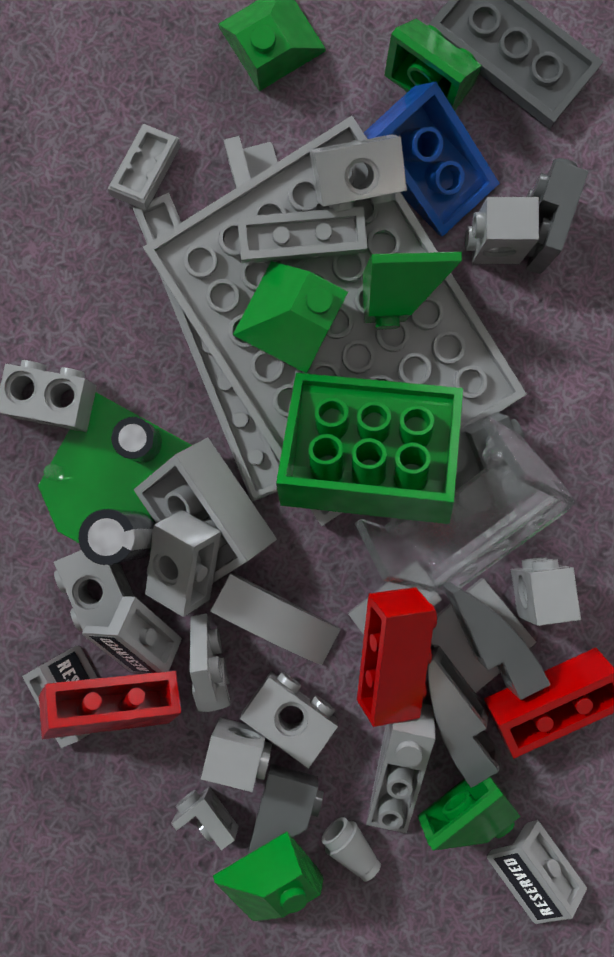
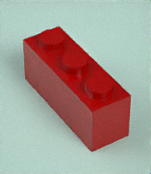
M417 587L368 594L357 702L373 727L419 719L421 715L422 701L427 693L425 681L427 668L432 660L430 647L433 629L437 625V613L434 606L429 603Z
M596 647L545 670L544 673L551 685L522 700L508 688L484 698L495 726L513 759L614 713V667Z
M176 671L47 683L39 695L42 739L169 724L181 714Z

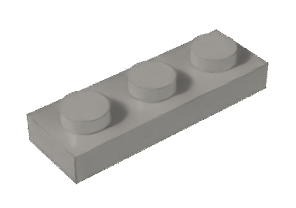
M352 207L343 211L328 209L237 217L241 263L366 253L368 249L364 207Z

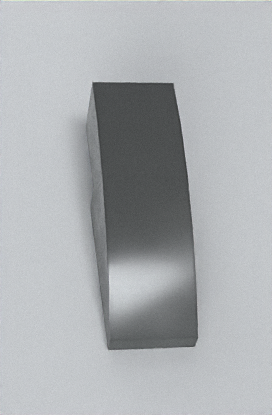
M448 582L442 585L475 658L487 670L497 666L507 688L522 700L551 685L536 657L523 639L504 619L477 598L453 583Z
M438 645L432 649V660L428 665L429 691L434 715L443 741L455 765L472 788L499 772L501 752L484 731L487 729L489 710Z

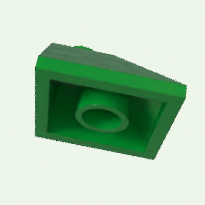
M257 0L218 24L219 29L259 91L326 51L323 43L295 0Z
M462 252L372 254L362 274L364 323H375V329L381 330L400 328V322H405L462 261Z
M271 261L233 336L307 374L345 301L348 291L310 271Z
M491 777L472 788L464 778L417 815L427 843L433 851L485 844L494 837L501 838L513 829L514 821L521 817Z
M288 832L283 833L213 875L215 884L252 921L283 918L290 913L302 910L308 902L321 895L324 881L321 871Z

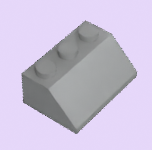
M208 437L175 454L134 489L156 523L183 510L221 531L213 583L249 561L277 540Z

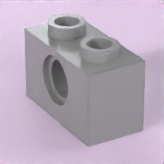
M391 134L310 150L317 201L323 207L329 206V209L343 211L355 207L354 201L370 198L371 204L385 203L395 200V193L407 191L401 136ZM357 163H365L368 169L366 181L359 186H352L349 182L350 169Z
M487 197L480 211L474 213L472 226H467L465 249L466 251H472V264H520L539 240V197Z
M183 510L154 524L151 534L152 544L149 565L147 567L148 576L145 594L182 617H185L209 601L221 531Z
M82 550L54 561L57 569L54 572L55 581L61 592L67 593L73 607L70 611L71 618L78 631H83L85 626L109 627L122 596L134 597L120 563L112 565L94 563L84 555ZM90 579L97 581L102 587L103 594L100 600L93 599L88 594L87 584Z
M540 557L521 560L522 568L511 569L517 616L537 626L581 620L573 567L559 565L558 559Z
M270 671L242 711L240 720L309 769L338 727L337 718L333 716L335 709L318 696L311 700L299 691L301 684L285 672H281L277 676ZM287 706H296L302 711L304 716L298 723L289 724L281 718L280 712Z
M220 717L211 735L201 780L253 792L255 779H265L272 743L265 741V737L249 725Z

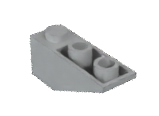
M422 703L419 719L385 725L366 825L407 833L435 742L433 705Z

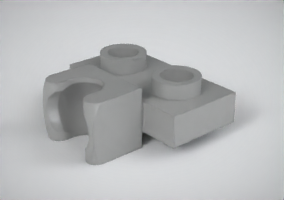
M207 613L191 616L190 675L192 679V694L199 712L216 711L230 706V697L227 689V684H230L224 658L216 656V654L222 653L220 633L218 628L211 629Z

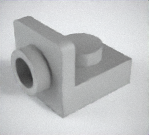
M210 787L200 794L193 790L176 804L175 807L178 811L171 822L176 831L196 816L198 819L197 825L202 835L209 842L214 840L221 851L235 841L239 826Z

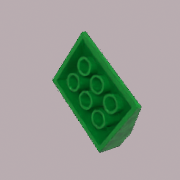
M296 373L276 480L280 506L450 524L455 496L463 388Z

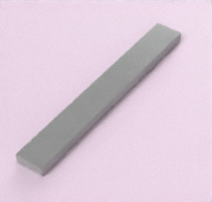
M169 193L152 199L147 211L136 206L133 207L147 244L182 223ZM161 277L251 501L254 502L278 492L276 486L280 464L278 458Z

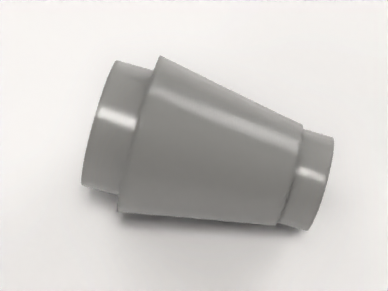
M341 817L327 827L321 840L325 845L326 854L360 877L364 882L374 878L380 870L381 863L376 858L356 822L348 821L345 817Z

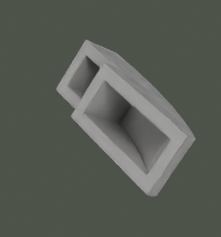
M234 572L229 575L210 611L281 648L320 665L323 664L341 630L339 627L272 591L265 590Z

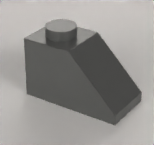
M270 764L247 855L285 832H288L293 838L307 830L311 815L318 817L323 801L324 791L318 790V776Z

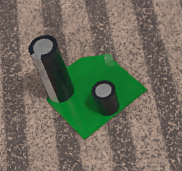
M95 392L87 432L71 429L68 431L53 460L44 468V476L38 484L57 531L79 543L84 555L92 562L100 565L118 564L149 556L152 544L151 534L156 522L134 489L175 454L192 445Z

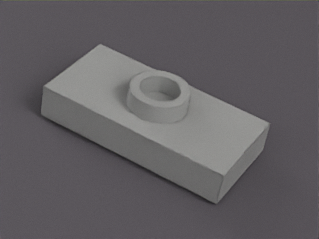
M143 124L108 187L110 196L147 211L181 147L179 138Z

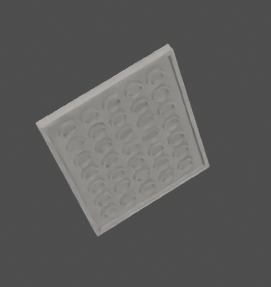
M353 116L348 117L143 246L146 254L279 461L296 373L303 372L233 336L271 262L241 263L237 217L328 210L329 206L323 207L317 201L310 150L367 139ZM357 163L350 169L349 182L352 186H359L366 181L368 169L365 163ZM401 192L395 193V200L385 203L371 204L370 198L354 201L355 207H364L368 248L366 253L273 261L310 271L348 291L345 301L307 374L463 388L460 429L496 412L499 413L527 395L451 273L405 322H400V328L381 330L375 329V323H364L362 274L372 254L438 252ZM310 509L321 526L342 513Z

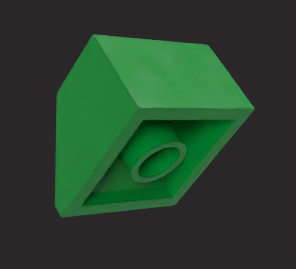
M416 18L396 27L392 32L384 76L406 92L416 85L436 81L455 111L475 85L482 65L476 61L475 57L468 50L457 48L447 41L437 28L431 25L426 26Z

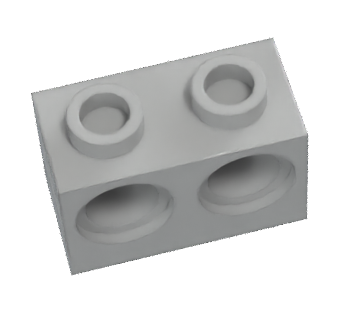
M22 360L21 366L5 363L0 385V414L9 418L87 432L97 386L85 379V373L79 370L61 367L59 374L46 371V365L33 361ZM33 382L34 392L32 396L23 400L22 391L28 383ZM73 389L74 399L72 403L62 408L61 396L65 391Z

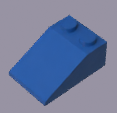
M436 81L416 85L411 88L364 132L367 139L391 134L401 136L407 191H403L401 194L439 236L443 237L500 184Z

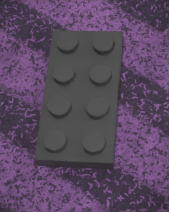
M448 0L429 23V25L437 28L443 37L457 48L468 50L475 57L476 61L482 65L479 72L481 76L549 129L604 62L525 0Z

